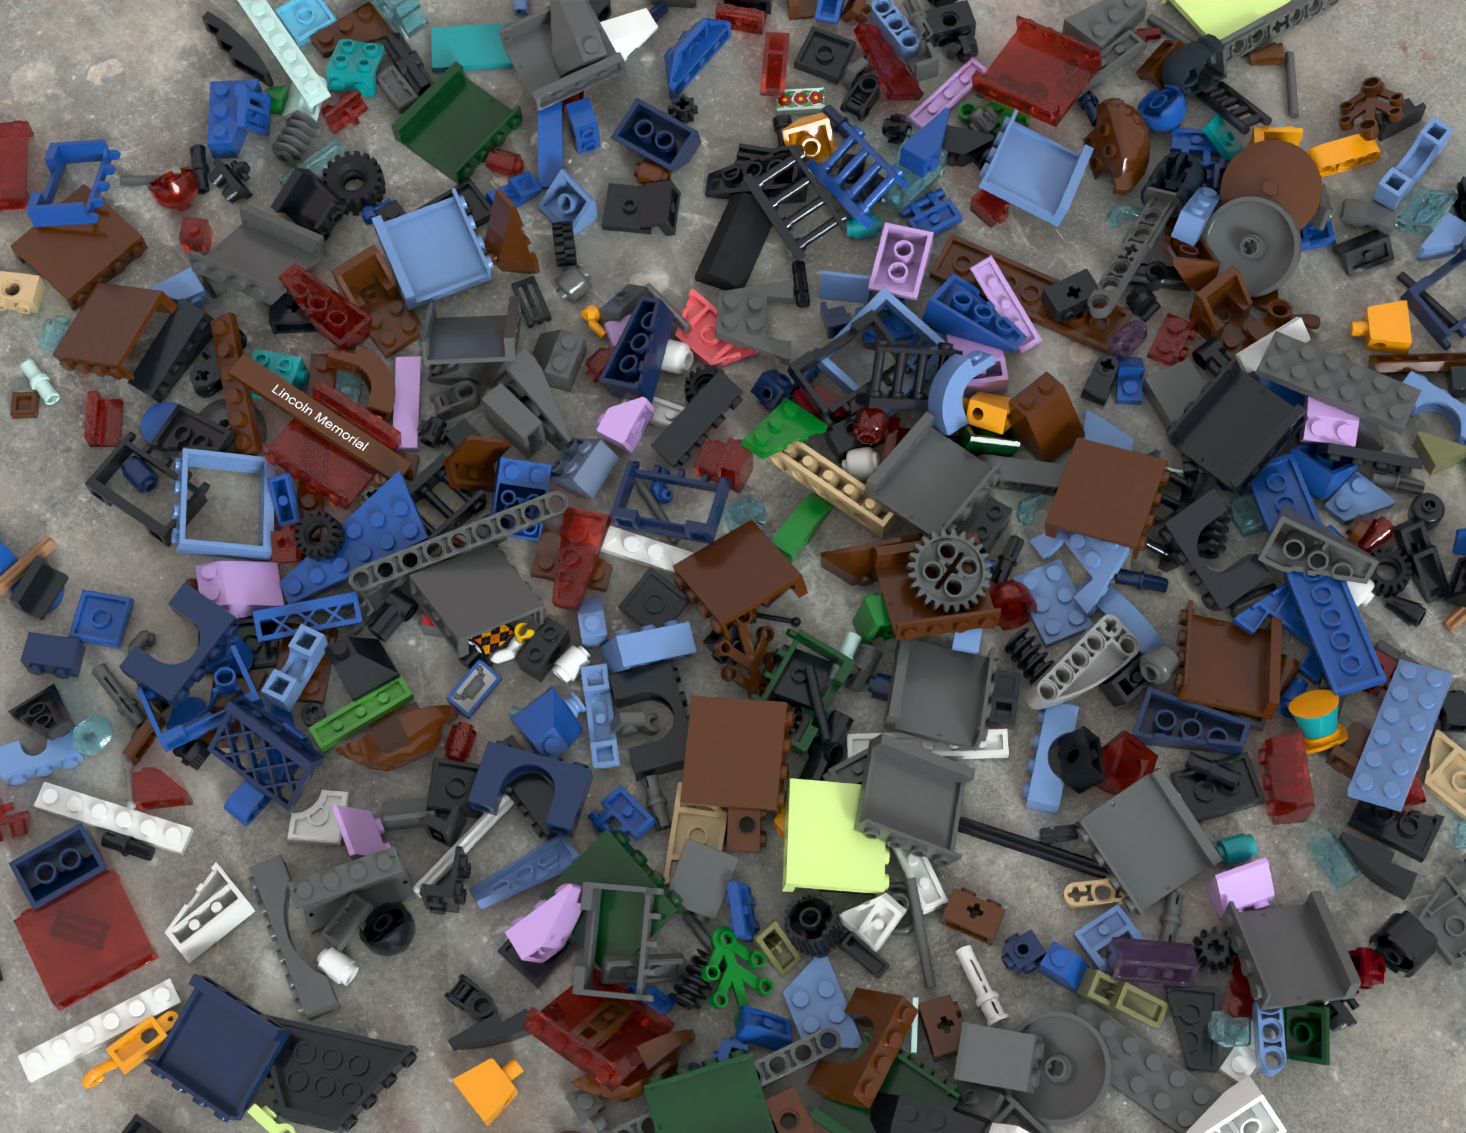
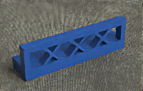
M356 591L252 611L258 643L293 637L298 629L293 630L286 626L285 623L288 619L297 617L305 620L303 623L305 626L308 622L313 626L309 628L316 631L362 623ZM354 607L356 618L345 620L337 615L340 609ZM327 612L331 615L326 624L319 625L311 620L314 614ZM334 617L339 620L336 622H331ZM275 622L279 625L274 634L262 636L261 624ZM282 627L287 630L279 633Z

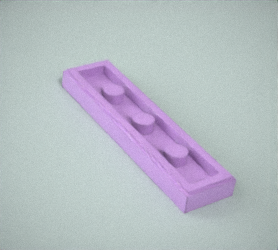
M972 57L907 117V121L911 122L912 126L919 131L945 107L949 108L951 112L976 89V85L979 82H983L990 75V71Z
M992 255L971 267L970 270L988 300L995 305L994 310L1001 317H1007L1027 336L1026 340L1018 348L1019 352L1023 354L1043 341Z
M421 356L396 357V393L392 435L393 451L419 450V431H417V428L420 424Z

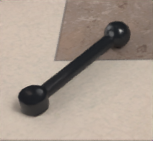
M756 611V618L790 623L794 627H798L801 624V620L798 617L791 619L757 613Z

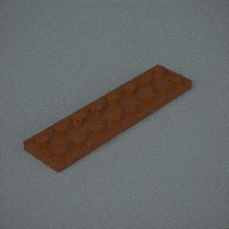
M950 235L930 271V278L944 284L952 274H955L974 285L980 291L979 296L988 302L987 296L970 268L992 255L1031 322L1112 356L1132 317V311L1115 305L1112 312L1105 318H1094L1089 312L1083 311L1068 322L1062 321L1055 324L1042 304L1041 297L1044 288L1060 280L956 235ZM1099 303V305L1096 308H1103L1106 306V304Z

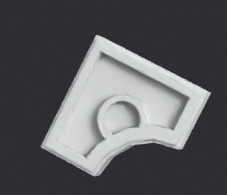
M322 790L319 799L311 808L303 812L291 813L288 841L342 846L343 836L332 807L336 805L348 807L349 792Z

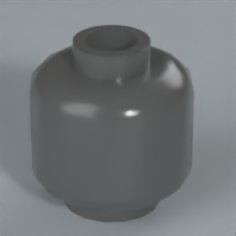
M569 265L555 279V283L559 287L556 292L565 301L570 298L572 301L578 302L591 289L590 280L592 278L579 265L576 267Z
M1157 644L1141 657L1139 665L1141 674L1147 681L1162 684L1179 670L1180 662L1174 649L1167 645Z

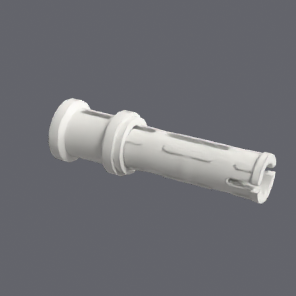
M967 945L958 949L955 954L977 996L976 1006L982 1009L987 1020L986 1026L996 1028L1006 1023L1010 1016L1005 1014L998 1000L1000 998L999 994L996 991H992L972 950V946Z

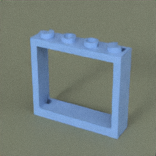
M885 287L834 338L836 339L848 331L852 322L870 310L877 314L886 305L931 346H938V342H945ZM842 347L815 366L849 395L860 388V386L832 362L834 357L844 348ZM933 355L927 361L924 385L933 377L931 372L938 366L939 355ZM915 374L902 387L904 395H910V391H913ZM860 405L864 410L869 409L865 406ZM871 408L880 424L886 419L890 421L899 412V409Z
M183 448L179 458L175 457L174 472H178V480H175L173 484V496H177V504H173L172 519L176 520V528L172 529L171 543H175V553L268 562L273 554L274 505L267 478L275 476V458ZM188 467L260 474L258 546L185 539Z

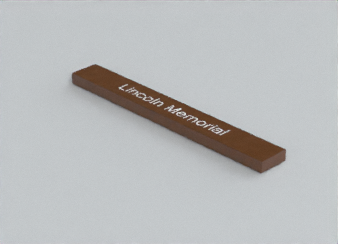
M243 354L229 370L228 376L385 479L389 480L398 471H401L403 476H405L410 470L412 463L247 355Z

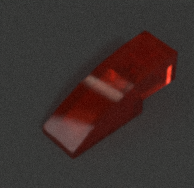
M766 32L761 96H785L790 33Z

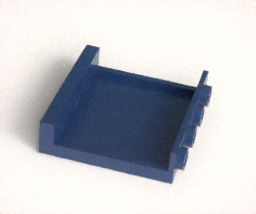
M193 974L188 983L194 987L192 994L154 1059H145L144 1063L152 1068L150 1072L155 1076L172 1081L171 1086L177 1091L191 1094L193 1102L204 1108L208 1106L215 1111L213 1115L224 1122L229 1120L241 1121L291 1031L211 978Z

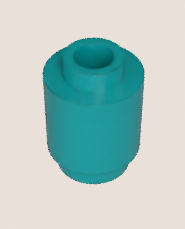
M875 212L869 213V216L875 223L867 229L851 215V217L847 218L848 222L846 223L847 238L863 239L877 237V232H882L881 218L876 217Z
M1241 833L1218 840L1217 847H1214L1223 860L1221 862L1226 867L1250 860L1252 856L1257 854L1256 842L1251 834L1245 835Z

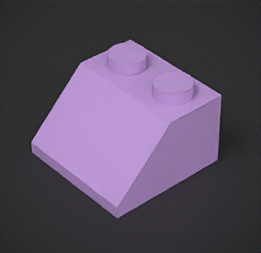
M644 397L610 407L606 413L600 415L596 424L598 427L596 431L606 442L633 454L656 409Z
M1266 857L1219 873L1213 877L1207 891L1220 920L1229 901L1234 902L1239 912L1252 908L1254 910H1262L1270 906L1269 902H1271L1275 893Z

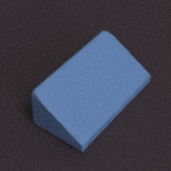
M823 270L821 271L819 297L821 299L866 304L869 302L870 291L868 286L871 276Z

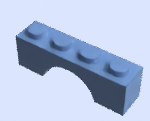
M1432 117L1419 133L1412 147L1395 168L1391 167L1378 183L1372 199L1387 209L1394 211L1448 145L1454 129L1437 118Z
M1411 370L1402 383L1420 389L1421 392L1410 417L1423 412H1432L1445 417L1455 430V443L1466 446V403L1458 401L1445 389L1436 387L1425 376L1416 374Z
M1062 703L1057 706L1040 709L1037 724H1042L1041 732L1035 733L1032 745L1033 749H1037L1036 757H1030L1027 773L1032 774L1031 782H1025L1022 798L1027 799L1025 808L1057 815L1064 782L1052 772L1048 763V753L1058 744L1060 738L1075 730L1078 706Z

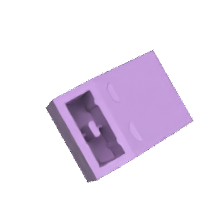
M945 334L946 342L954 344V349L963 351L962 356L967 357L970 352L980 350L992 354L996 362L995 365L975 376L967 384L963 397H972L977 392L991 394L1007 393L1009 378L1003 350Z
M571 883L561 885L555 890L553 897L549 900L545 899L538 902L533 907L534 911L526 917L521 916L511 923L512 927L505 934L521 960L543 963L564 948L583 911L580 910L583 886Z

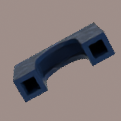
M185 582L168 604L173 612L199 629L200 642L196 652L182 663L165 664L135 646L119 666L126 676L173 708L187 700L190 695V688L195 682L198 683L203 679L207 666L211 661L214 662L219 658L223 645L227 640H232L239 630V622L234 615Z
M498 740L496 743L488 741L468 798V803L471 809L496 816L507 785L521 774L539 773L550 779L555 786L554 798L545 821L547 830L574 837L593 775L591 769H588L587 765L580 762L570 764L563 762L562 758L555 755L545 757L537 755V752L530 748L519 750L512 748L511 744Z

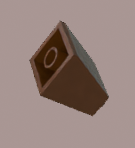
M1047 371L1008 401L1014 433L1021 444L1042 462H1054L1074 446L1077 437H1085V432L1065 386Z

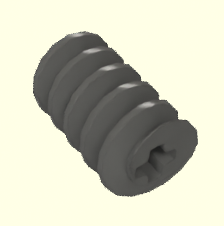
M293 113L286 127L282 129L281 135L277 137V142L272 145L271 149L276 158L290 167H296L297 162L294 159L300 160L302 158L300 152H306L307 148L304 144H311L312 140L310 137L316 136L314 129H319V124L306 113Z

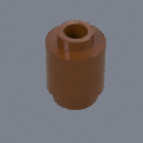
M643 159L641 163H637L634 171L637 183L644 185L651 182L668 181L672 175V172L646 159Z

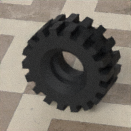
M349 151L344 152V157L341 158L338 154L334 157V163L331 160L327 163L328 169L324 168L322 181L348 205L343 212L344 215H349L351 211L353 216H359L358 211H363L365 206L371 205L374 207L377 205L376 201L382 202V194L386 192V184L381 166L374 157L370 159L369 154L365 152L361 156L360 151H354V155H350ZM353 179H360L364 182L356 190L345 188L346 183Z

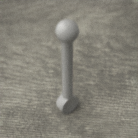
M125 761L122 767L126 772L128 801L126 806L128 809L133 810L137 807V802L134 800L131 774L134 766L131 761Z

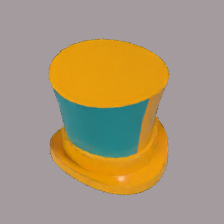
M1330 690L1309 691L1295 697L1289 703L1288 709L1299 728L1295 735V746L1302 754H1312L1332 748L1349 738L1347 729L1338 723L1339 697Z

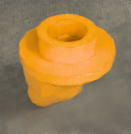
M594 305L586 306L585 310L580 311V316L587 321L589 328L599 338L604 339L607 336V332L598 323L601 319L598 311L600 307Z

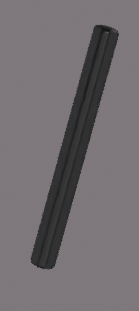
M963 816L960 817L958 832L1101 879H1107L1106 876L1109 875L1103 865L1100 867L1094 859Z

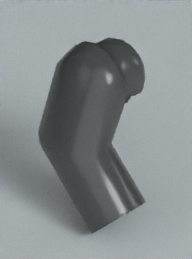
M147 630L140 631L129 643L128 655L135 646L142 650L145 645L148 647L154 645L156 640L155 634L148 633Z

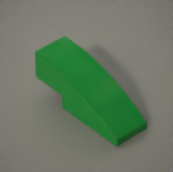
M811 493L789 516L771 541L793 563L802 548L806 547L832 510L833 505Z

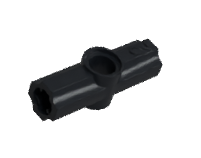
M392 32L386 35L382 44L388 55L392 58L395 67L420 97L434 82L426 72L418 53L415 50H411L400 32Z
M1158 260L1152 261L1149 264L1141 263L1128 284L1143 285L1152 292L1160 288L1191 291L1175 267L1166 266V264ZM1125 268L1117 269V270H1116V273H1118V274L1125 273V272L1127 271V269H1125ZM1151 274H1155L1158 278L1152 277Z
M837 710L831 711L827 721L832 740L822 743L820 736L814 737L808 748V761L799 779L824 781L822 777L827 773L828 769L841 761L844 751L842 744L854 721L850 716Z

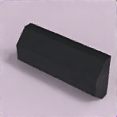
M743 192L731 195L697 269L695 281L724 291L745 288L772 228V223L752 194Z

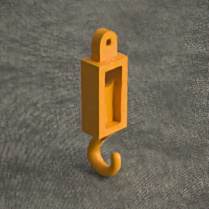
M168 1011L157 1020L152 1015L106 1049L111 1058L90 1069L82 1079V1086L90 1089L98 1085L105 1079V1073L118 1067L124 1075L161 1048L179 1015L175 1011ZM150 1029H154L158 1037L148 1044L144 1043L142 1035Z

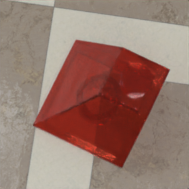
M1120 732L1101 748L1105 781L1096 785V787L1101 791L1117 795L1153 771L1158 755L1129 732Z

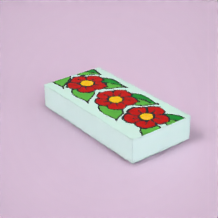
M824 87L776 90L777 115L820 113L825 107Z

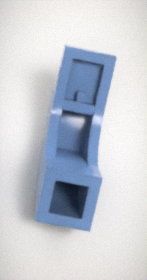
M976 350L970 352L965 357L955 353L940 367L933 379L928 399L929 413L935 416L933 423L935 430L949 436L968 424L962 404L964 390L975 376L996 364L992 354Z

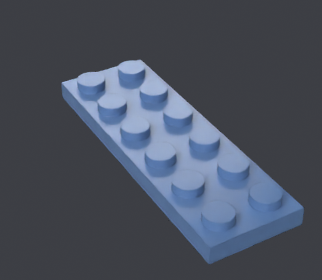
M1399 660L1348 787V797L1396 811H1402L1452 682L1453 673Z

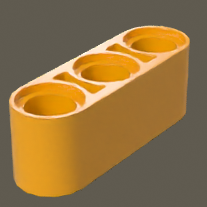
M1360 134L1315 146L1307 154L1315 162L1321 177L1370 164L1380 158L1381 151L1375 139L1365 141L1360 137Z

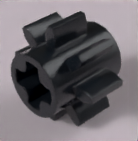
M684 94L677 98H671L672 106H668V114L684 124L690 121L694 122L693 114H698V106L694 105V98L691 97L689 99Z
M895 113V115H890V118L885 119L882 133L883 136L889 137L888 143L899 145V143H904V140L910 138L912 124L905 121L906 115Z
M430 417L427 421L422 420L417 428V431H419L418 435L421 436L419 438L420 442L430 448H436L440 443L445 445L447 442L445 434L449 431L446 429V422L437 417Z

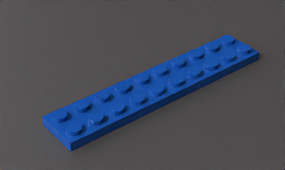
M1293 453L1274 458L1249 486L1268 534L1283 505L1308 516L1323 526ZM1291 571V573L1283 572L1332 693L1339 697L1386 683L1387 678L1347 582L1336 580L1329 576H1310L1307 573Z

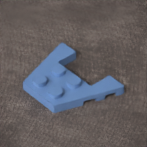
M1059 529L1056 539L1048 537L1043 533L1030 540L1034 548L1046 560L1066 543L1093 577L1074 596L1075 600L1090 616L1095 613L1097 609L1095 606L1101 596H1105L1109 589V582L1114 574L1119 572L1132 549Z

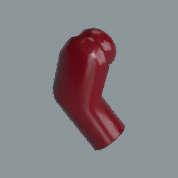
M1160 27L1141 28L1135 32L1146 43L1148 40L1161 39Z

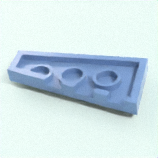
M558 834L468 890L478 906L484 909L564 873L580 856L562 834Z

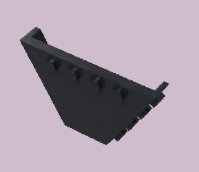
M267 1015L291 1031L271 1066L270 1072L267 1073L268 1084L271 1089H275L277 1099L273 1100L276 1114L278 1116L281 1115L283 1119L289 1122L342 1133L344 1130L348 1132L358 1122L357 1116L364 1109L367 1111L373 1107L378 1101L377 1095L384 1088L386 1090L389 1089L397 1081V1074L403 1067L409 1068L418 1057L416 1053L419 1049L416 1046L400 1045Z

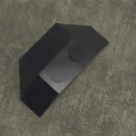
M880 1092L877 1093L870 1117L876 1133H984L986 1127L985 1122L956 1111L900 1095Z

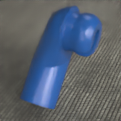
M661 467L662 474L670 475L669 470ZM652 482L651 491L656 500L662 504L669 503L673 499V491L668 489L666 483Z

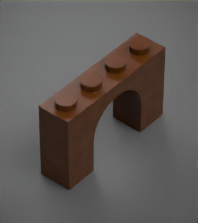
M856 987L844 1012L860 1026L874 1028L872 1040L864 1053L850 1063L837 1064L819 1060L807 1085L823 1099L870 1109L919 1010L902 995Z

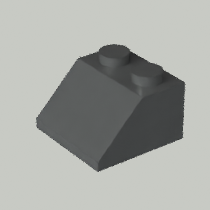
M562 329L539 335L532 355L535 356L542 368L549 387L571 392L587 352L585 336Z

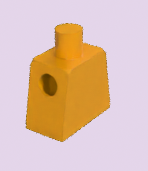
M1407 300L1369 306L1366 308L1362 321L1350 322V336H1364L1365 348L1370 351L1407 354L1412 344Z
M977 392L971 398L963 397L962 404L964 412L967 413L968 424L998 434H1004L1012 426L1008 402L1012 398L986 392Z
M490 1058L454 1078L452 1081L488 1127L517 1096L518 1091L511 1081L524 1071L514 1058L502 1068L499 1067L493 1058Z

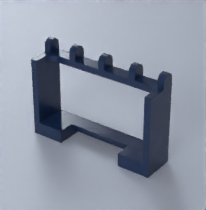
M1466 246L1428 277L1426 275L1411 286L1400 297L1402 301L1407 300L1409 310L1444 350H1448L1451 347L1450 342L1446 338L1454 332L1461 338L1466 336V329L1463 327L1466 324V317L1448 330L1420 295L1466 261Z
M639 461L627 462L610 514L616 527L713 545L731 488V478H720L719 484L709 482L710 475L705 473L700 481L685 478L686 471L683 469H679L677 476L662 474L661 465H655L653 472L639 469ZM636 478L716 492L707 523L686 520L684 525L641 517L637 510L627 509L626 507Z

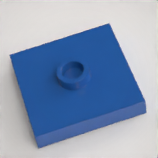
M82 590L68 638L80 639L83 643L121 649L135 601L129 597Z

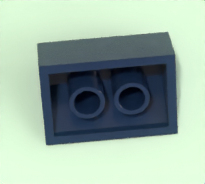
M636 98L611 136L612 140L672 173L687 164L702 143L697 130L639 98Z
M82 822L8 863L34 911L108 869L91 832Z

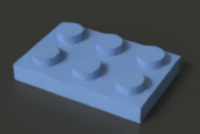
M1061 559L1013 577L1012 582L1045 648L1078 636L1093 624L1089 615L1074 598L1077 591Z

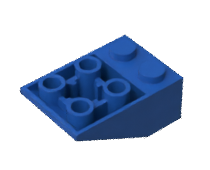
M498 457L491 515L547 494L552 465ZM528 507L525 510V516L530 520H534L540 515L535 507ZM505 516L501 519L500 524L504 529H511L515 526V520L510 516ZM543 523L508 537L540 541Z

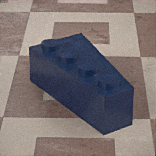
M640 296L598 380L613 397L628 400L644 397L651 404L653 402L674 319V313L659 298Z
M1148 686L1129 743L1238 755L1244 747L1252 722L1201 704L1177 700L1175 695Z

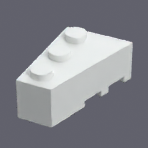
M217 862L212 866V872L203 884L200 883L196 888L197 893L189 904L183 906L165 931V934L189 963L255 912Z

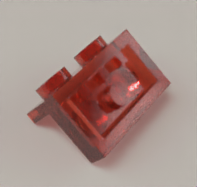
M717 3L715 10L716 19L731 22V30L763 35L767 13L756 8H743L733 4Z
M1167 313L1149 349L1147 358L1168 367L1177 364L1178 361H1184L1189 350L1186 345L1188 341H1194L1199 328L1195 327L1197 318L1193 316L1189 322Z

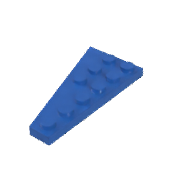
M401 471L394 474L341 524L343 526L342 529L345 531V535L341 536L345 538V542H339L342 549L340 551L335 549L334 552L337 554L335 557L328 555L329 560L324 561L321 558V561H316L307 556L279 582L288 604L306 601L349 580L350 573L357 567L430 539Z

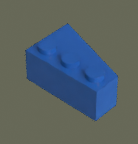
M258 79L210 82L207 144L213 159L238 158L248 131L236 127L235 112L237 110L238 97L234 94V88L238 83L248 85L250 89L260 92L262 89ZM250 99V104L258 105L254 100Z

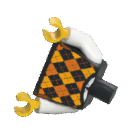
M507 623L468 639L469 655L458 658L463 666L471 669L478 659H481L489 667L494 663L499 664L514 659L525 644L524 639L533 637L534 630L529 629L524 634V628L527 626V623H519L515 628Z

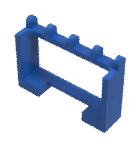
M105 139L50 143L44 158L51 173L44 194L42 192H32L26 207L34 227L97 223L99 215L94 213L95 208H102L104 205V200L99 198L100 193L109 190L110 184L105 179L107 175L115 173L116 168L114 165H111L112 160H118L121 153L118 150H109ZM101 161L86 207L83 202L52 204L66 164Z
M235 642L230 644L231 652L214 662L211 661L206 668V674L236 660L251 691L244 696L258 707L263 708V702ZM141 685L136 690L160 745L166 753L218 729L227 712L222 710L184 728L181 724L163 733L149 700L157 696L150 691H145ZM233 717L232 720H231V722H233V721H235V720H237V719H236L235 717Z

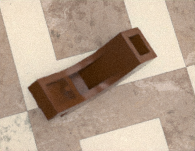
M358 345L355 354L350 353L344 348H329L326 367L349 372L361 378L369 391L365 415L369 417L379 415L382 417V420L389 422L395 402L396 390L393 376L387 365L376 354Z

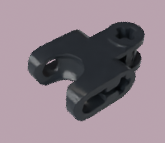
M239 329L242 349H244L247 345V336ZM214 342L207 346L202 353V357L206 361L195 366L190 372V380L194 391L202 398L212 397L223 389Z

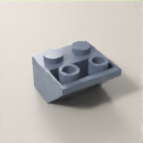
M573 438L564 447V452L559 459L553 462L550 482L579 498L593 499L620 458L601 439Z

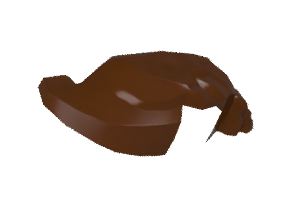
M1115 97L1105 99L1097 106L1096 127L1083 139L1084 145L1086 144L1094 148L1089 159L1094 179L1096 180L1109 168L1114 176L1110 180V183L1114 184L1113 194L1123 196L1131 192L1145 175L1150 157L1148 126L1142 115L1134 107L1124 103V100Z
M414 702L369 725L372 732H369L361 739L353 740L346 745L340 746L336 751L347 759L359 765H364L369 769L387 772L415 762L438 747L444 725L458 718L457 707L434 705L419 709L417 703Z
M649 1023L600 1046L607 1063L597 1070L573 1080L571 1083L582 1091L589 1092L595 1097L601 1096L606 1100L626 1102L644 1094L643 1086L648 1084V1078L663 1074L665 1079L670 1078L672 1072L678 1069L682 1050L696 1039L694 1030L685 1029L656 1037Z

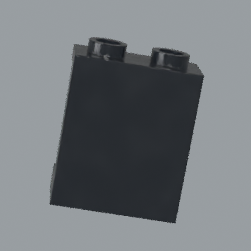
M295 168L270 207L276 213H285L297 225L324 236L325 242L329 239L336 223L342 219L343 212L348 205L310 169Z

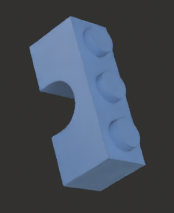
M1198 188L1181 210L1171 237L1195 246L1208 220L1217 210L1221 196L1211 188Z
M303 624L300 625L288 645L290 653L286 664L280 671L274 668L261 690L267 702L289 713L324 656L325 648L329 647L324 634Z
M73 728L67 735L58 737L53 741L47 738L46 749L41 754L35 756L28 755L26 747L20 740L0 746V777L7 785L16 786L36 776H48L52 771L60 768L68 769L77 766L78 762L85 760L78 731Z

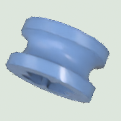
M573 692L569 694L568 699H562L575 718L578 717L579 712L584 713L586 711L583 703Z

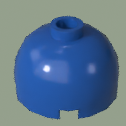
M1164 85L1166 89L1159 92L1156 88L1148 93L1139 103V113L1150 130L1154 132L1171 131L1176 127L1178 128L1187 113V103L1184 94L1176 85Z

